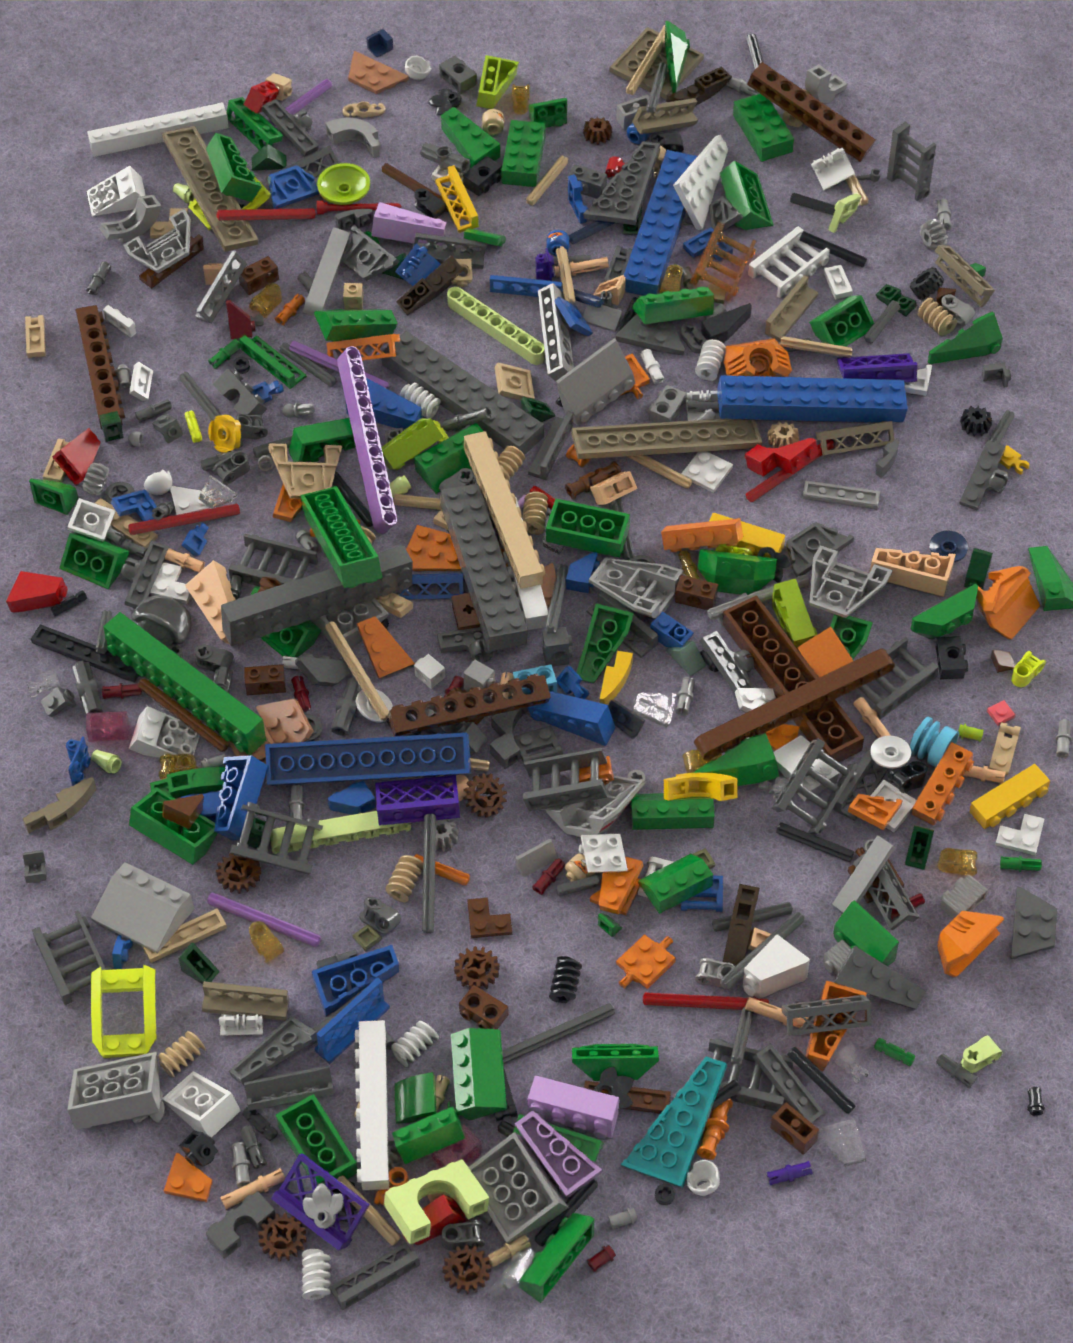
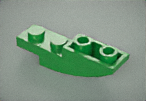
M226 767L198 768L167 774L166 779L151 782L150 788L152 791L157 787L174 798L189 794L198 795L223 789L224 781L221 780V776Z

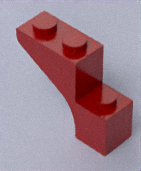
M808 438L779 448H766L757 444L745 454L747 468L764 477L776 467L793 475L819 455L816 440Z

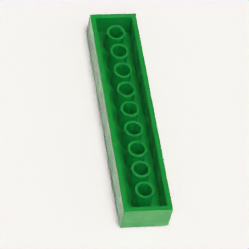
M335 486L300 495L304 516L343 587L354 588L358 584L373 583L377 579H381L382 572L379 557L338 487Z
M119 612L103 626L104 637L108 645L107 649L112 655L119 656L125 665L132 666L141 677L145 676L152 684L161 688L170 698H174L184 709L190 710L193 716L203 720L211 730L219 732L224 740L232 742L240 752L252 755L266 742L264 722L260 716L124 614Z

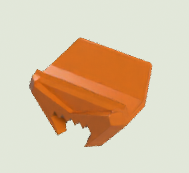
M775 338L726 346L724 365L727 376L788 377L792 371L788 352Z
M1023 566L989 572L988 578L994 582L992 587H989L988 591H984L978 586L976 596L980 612L989 627L1011 640L1040 607L1028 578L1031 573Z
M961 911L939 935L937 948L944 973L957 977L1000 934L996 927L1004 921V918L993 914Z

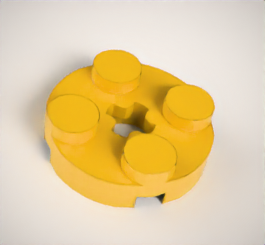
M226 414L216 416L210 422L208 435L210 441H213L216 445L214 448L217 451L226 453L240 447L241 423Z

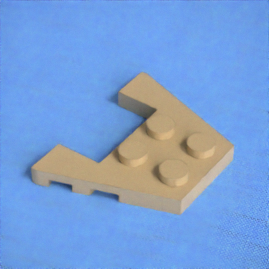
M269 444V452L290 499H301L300 495L331 488L342 446L325 445V463L288 462L287 444Z

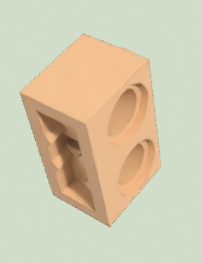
M630 471L620 472L590 487L598 505L608 504L638 489Z

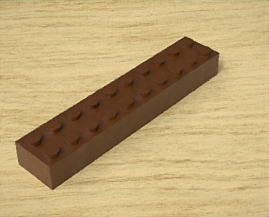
M757 595L723 611L722 625L740 649L751 653L746 656L747 659L750 657L754 658V668L768 687L773 688L776 698L819 678ZM835 699L793 719L796 725L800 726L799 729L810 743L818 738L825 742L822 748L824 749L823 752L838 762L861 752L863 749V735Z

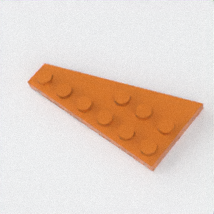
M417 525L406 548L413 561V571H462L450 533Z

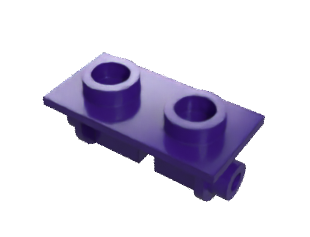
M545 248V254H538L535 258L536 279L552 281L554 277L552 267L554 265L553 255H549L548 249Z

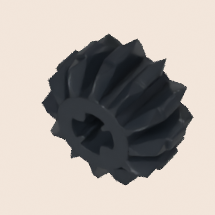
M979 405L976 408L970 406L969 409H965L960 418L962 430H966L967 435L973 432L974 437L977 433L980 436H983L984 432L988 433L992 426L991 412H986V407L980 409Z

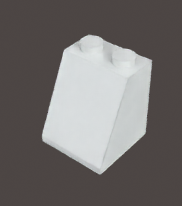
M777 934L744 968V991L751 997L763 998L803 982L808 976L810 959Z

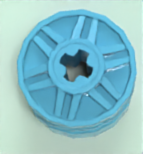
M928 716L918 726L910 744L911 755L915 756L918 753V759L922 760L929 754L927 763L936 768L950 743H957L959 732L948 726H945L939 732L940 722L936 721L933 723V718Z

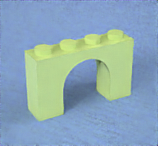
M463 1159L451 1162L441 1169L430 1171L422 1177L411 1179L407 1183L398 1187H392L385 1192L384 1206L409 1244L430 1236L431 1222L418 1204L427 1195L439 1193L450 1196L457 1202L468 1219L488 1211L489 1197Z

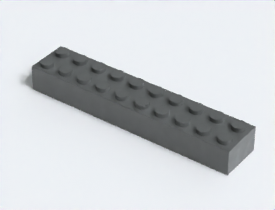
M407 331L400 335V342H394L396 356L382 358V365L411 385L418 383L419 387L422 386L424 388V391L428 390L435 398H439L440 405L454 415H464L490 407L493 412L492 418L479 421L477 424L483 431H486L488 438H491L492 441L504 449L507 446H514L525 455L544 438L543 423ZM389 346L383 350L385 354L390 353Z
M472 484L441 490L440 506L488 651L527 645L528 629L479 485Z
M404 545L377 553L382 578L377 579L373 583H362L354 588H344L334 569L331 568L222 604V630L230 645L234 646L255 638H261L273 632H279L291 626H297L309 620H315L327 614H333L336 611L350 608L381 596L389 595L399 590L407 589L412 586L413 561Z

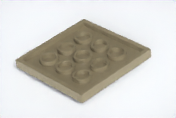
M647 27L610 66V73L630 82L659 35V32ZM664 46L639 86L651 92L659 64H667ZM692 48L687 50V57L678 87L704 59L703 53ZM668 69L660 97L664 99L672 94Z

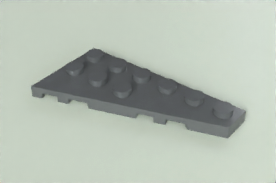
M643 141L634 151L628 163L622 166L619 174L616 173L602 190L601 196L593 201L592 207L583 213L584 219L636 225L659 154L660 143Z

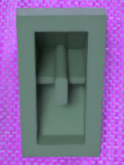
M687 641L682 647H669L666 649L690 676L706 667L694 641Z

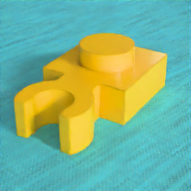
M1006 445L999 463L1008 469L1013 466L1020 475L1023 474V469L1020 467L1023 466L1028 469L1030 465L1027 461L1020 460L1022 455Z

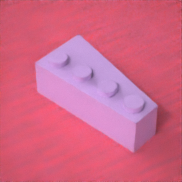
M379 202L373 219L371 236L414 243L416 233L445 236L446 222ZM418 240V243H424V244H425V243H427V241H426V240ZM439 242L437 245L442 246L443 243Z
M531 1111L515 1123L517 1130L566 1198L573 1195L602 1173L600 1167L575 1148L534 1111Z

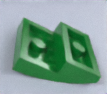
M470 228L464 231L463 236L467 240L479 241L500 247L506 241V237L503 235Z
M433 1072L412 1076L395 1083L396 1124L418 1122L420 1117L432 1116L437 1113L435 1075Z

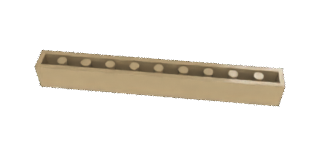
M486 431L464 436L465 453L519 588L523 589L543 584L544 566L539 563L538 551L533 549L532 536H528L527 524L521 519L520 507L515 505V495L510 492L509 480L504 478V468L502 465H499L498 453L493 451L492 439L488 438Z

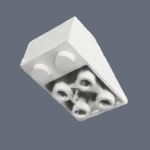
M130 166L87 190L92 217L132 210L136 206L137 198L146 196L142 177Z
M147 706L139 715L129 749L146 756L192 763L200 735L181 720Z

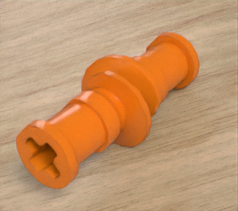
M730 1098L714 1108L707 1120L703 1131L702 1144L697 1149V1154L703 1159H715L717 1144L725 1138V1133L730 1129L726 1123L728 1111L733 1106Z

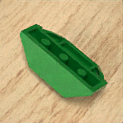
M700 549L698 570L706 581L718 584V592L739 595L746 593L749 595L761 590L774 579L777 559Z
M974 584L913 617L911 623L912 632L928 639H936L937 637L952 633L961 625L970 623L973 617L978 585Z
M591 1044L580 1048H572V1063L593 1081H600L602 1072L610 1067L616 1069L617 1076H626L633 1080H638L659 1061L658 1046L650 1047L643 1044Z

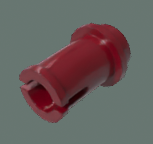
M609 1245L606 1247L602 1246L601 1251L586 1260L594 1272L607 1262L614 1261L613 1258L616 1254Z

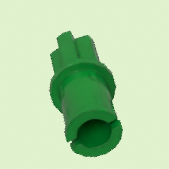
M233 339L224 348H220L219 352L208 360L209 364L211 365L214 361H217L212 365V367L217 369L224 361L230 360V356L241 348L240 342Z
M1022 856L1000 857V869L1019 870L1021 872V870L1040 871L1042 868V861L1040 859L1022 858Z

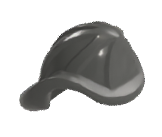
M161 595L151 596L143 600L132 614V619L137 622L138 626L166 647L174 642L182 644L188 637L191 629L189 611L180 602L170 597Z

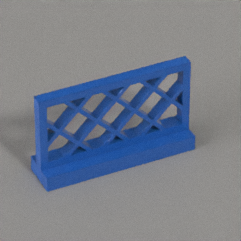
M378 977L317 1033L318 1045L314 1050L327 1063L331 1064L355 1041V1030H359L360 1021H377L390 1009V1005L384 1001L383 984Z

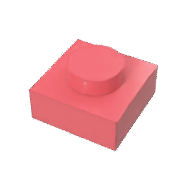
M1005 700L987 708L988 714L998 726L1001 725V722L1005 723L1015 718V713Z

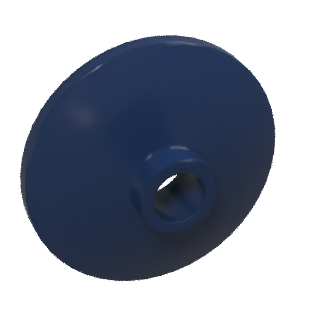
M946 530L936 533L931 538L929 548L930 552L939 553V556L956 554L954 562H958L966 556L968 543L961 534Z

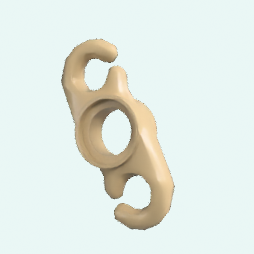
M363 101L346 105L342 113L344 116L349 117L350 114L347 111L353 110L354 112L351 113V116L365 118L380 116L386 109L382 103H379L378 106L381 109L375 110L376 104ZM362 108L368 109V111L361 112L359 110Z

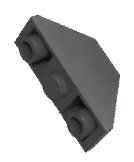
M302 654V656L295 660L296 666L313 685L333 687L351 672L343 658L333 660L331 656L314 658L312 654Z

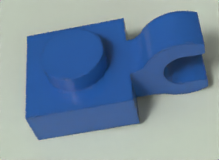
M264 381L253 386V393L261 396L265 401L264 403L272 400V394L284 392L283 385H279L278 381H274L269 385Z
M204 523L200 527L196 525L194 529L188 532L181 546L193 556H199L207 542L203 537L209 527Z
M566 666L556 679L557 684L566 694L573 692L577 698L582 697L583 699H586L590 694L587 689L580 685L582 678L571 666Z
M118 935L112 952L114 970L123 968L124 962L128 961V949L133 946V941L129 939L124 941L121 935Z

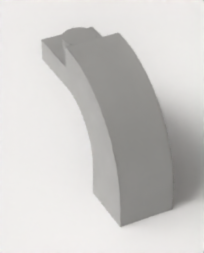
M820 65L807 70L805 89L822 103L833 101L836 94L847 89L848 83L836 75L831 77V73Z
M339 118L325 123L326 134L333 145L347 140H355L363 143L373 158L380 156L379 150L381 145L378 140V131L370 123L357 118Z
M154 195L140 196L137 198L136 206L129 216L120 221L101 223L100 230L107 240L119 239L121 243H125L137 236L143 235L153 226L159 216L161 204Z

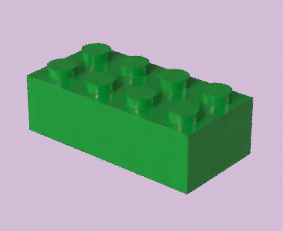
M761 94L734 101L733 116L761 162L793 152L794 138L770 100Z
M511 120L501 170L502 184L527 187L537 186L546 137L545 123Z
M556 498L546 526V542L620 558L630 528V514Z
M314 1094L276 1114L278 1127L297 1157L303 1153L336 1179L340 1176H345L346 1179H349L357 1174V1162ZM302 1162L301 1165L309 1175L308 1166ZM315 1176L317 1186L321 1183L326 1185L325 1179L322 1176Z

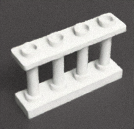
M799 226L749 264L748 275L753 279L758 275H762L778 287L777 297L779 298L784 294L788 295L803 275L812 276L817 268L825 266L829 261L830 250L828 248L819 253L808 244L799 240L803 229ZM800 247L814 258L806 262L792 252L791 249ZM782 256H787L801 266V268L794 272L778 259ZM770 265L775 266L789 277L781 281L766 269Z

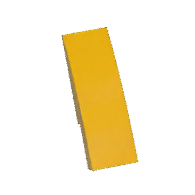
M617 651L614 667L606 666L600 703L608 705L623 688L631 671L633 653Z

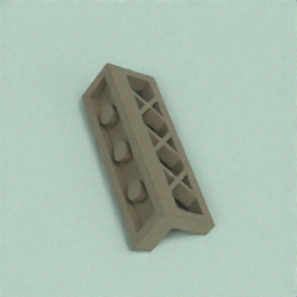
M693 98L657 104L654 114L649 112L643 116L642 114L646 112L647 106L639 107L632 123L640 134L693 126L698 122V119L692 112L697 101Z
M938 245L935 252L939 257L935 263L980 307L985 306L995 289L949 245ZM955 271H956L961 277H957L956 274H955Z
M803 275L766 320V335L781 341V338L786 336L817 298L818 292L808 287L809 277Z
M892 421L816 432V440H821L822 455L884 446L895 440ZM888 430V441H882L878 438L881 431ZM864 433H868L873 437L869 444H864L860 440ZM847 436H851L855 440L851 447H847L842 443ZM827 439H833L837 442L833 450H827Z
M214 982L203 983L204 999L202 1012L226 1015L239 1014V1016L245 1014L246 1017L258 1014V1016H262L264 1019L283 1021L287 1019L290 1003L288 990Z

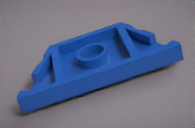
M297 165L270 174L268 184L273 208L278 209L319 195L317 182L314 181L315 177L306 173Z

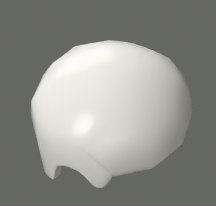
M417 55L411 56L405 63V71L410 78L423 80L431 71L430 62Z
M161 470V472L148 476L145 480L144 488L152 495H163L172 487V477L169 471L166 473L164 470Z
M696 1161L693 1164V1169L687 1173V1185L693 1194L707 1196L715 1192L720 1184L718 1168L711 1161ZM701 1181H707V1182H705V1183H703V1184H701V1185L698 1186L699 1182H701Z

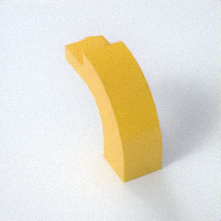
M717 773L676 774V777L664 779V799L668 801L686 797H709L719 801L737 798V778Z

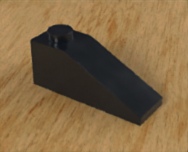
M751 303L703 320L701 322V333L707 341L718 340L724 344L751 317Z

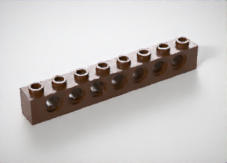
M761 62L752 72L747 82L749 87L838 148H843L844 152L857 161L861 162L871 150L876 141L875 138L765 63Z
M97 305L77 308L75 310L99 422V415L117 411L121 425H123L122 419L125 418L123 407L119 408L122 400L120 393L116 394L119 387L117 379L113 380V377H116L114 366H110V363H113L111 352H107V349H110L108 338L104 339V336H107L105 325H101V322H104L102 311L98 312Z
M532 674L524 680L515 678L502 685L498 682L490 684L488 688L484 689L475 687L466 693L461 691L453 692L450 696L444 698L442 696H435L431 698V701L423 702V700H417L409 706H404L403 704L396 705L389 710L388 718L393 737H398L548 703L551 696L545 675ZM522 688L530 689L531 694H524ZM509 692L512 695V699L504 698L503 693ZM485 696L491 697L492 700H493V703H491V704L486 703V702L484 701L483 697H485ZM471 701L474 704V707L468 708L465 706L464 702ZM451 705L455 711L447 712L445 706ZM431 709L435 712V716L429 717L425 711ZM413 714L416 720L409 721L406 715Z

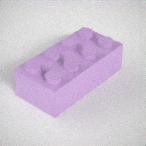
M535 1076L528 1096V1114L534 1111L544 1121L552 1122L555 1126L561 1128L564 1126L571 1127L578 1133H585V1131L594 1133L596 1137L601 1139L606 1137L612 1138L619 1114V1097Z

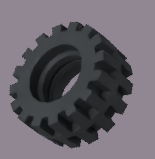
M931 267L926 271H922L921 274H918L910 283V289L918 299H925V297H929L939 290V287L944 283V278L936 268Z

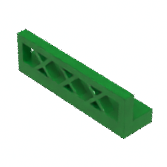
M243 97L228 101L227 120L259 150L264 147L262 139L266 142V145L269 144L270 146L273 143L282 141L283 135L260 113L257 114L243 105L245 102Z
M245 335L239 339L241 350L289 389L306 378L304 372L257 335L251 340ZM258 342L259 344L262 345V347L260 348V347H259L257 344H255V343ZM293 373H297L300 376L295 379V375Z
M519 1114V1115H518L517 1122H518L520 1119H522V1118L524 1117V1115ZM549 1124L575 1148L587 1156L588 1159L596 1162L599 1151L603 1148V1141ZM515 1127L513 1133L515 1132V1133L521 1135L520 1132H519V1131L517 1130V1128Z

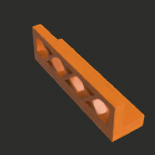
M389 334L326 343L327 354L334 358L333 350H339L343 353V349L346 350V348L352 346L357 348L360 354L364 356L361 357L362 361L395 357L394 342H400L399 334ZM389 343L390 353L385 354L380 350L383 344ZM367 346L375 349L371 356L364 352Z

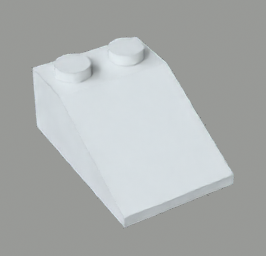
M801 735L773 752L777 767L787 781L810 745V742ZM815 759L812 764L814 766L813 769L836 783L840 773L822 760ZM805 776L802 781L803 786L815 794L826 789L825 786L810 776ZM799 792L797 793L804 800V802L808 800Z
M194 1071L162 1098L163 1102L195 1131L203 1132L210 1137L217 1134L221 1128L241 1111L231 1092Z

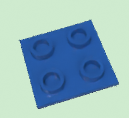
M415 244L395 272L410 285L414 286L422 278H427L441 263L427 253V248L424 246L421 248L418 244Z
M83 736L81 741L70 739L66 743L70 759L68 772L72 786L83 780V771L85 767H89L91 762L88 745H86Z

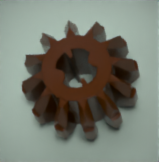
M598 116L596 119L590 117L589 121H585L583 134L586 141H590L591 145L597 142L599 146L600 142L605 144L607 140H610L612 135L610 121L605 120L604 117L599 119Z

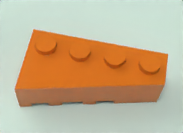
M826 980L819 1000L859 995L866 996L867 993ZM843 1012L837 1013L832 1021L836 1024L842 1023L847 1016ZM823 1015L816 1016L813 1025L821 1026L826 1018ZM847 1029L811 1033L805 1056L821 1071H824Z

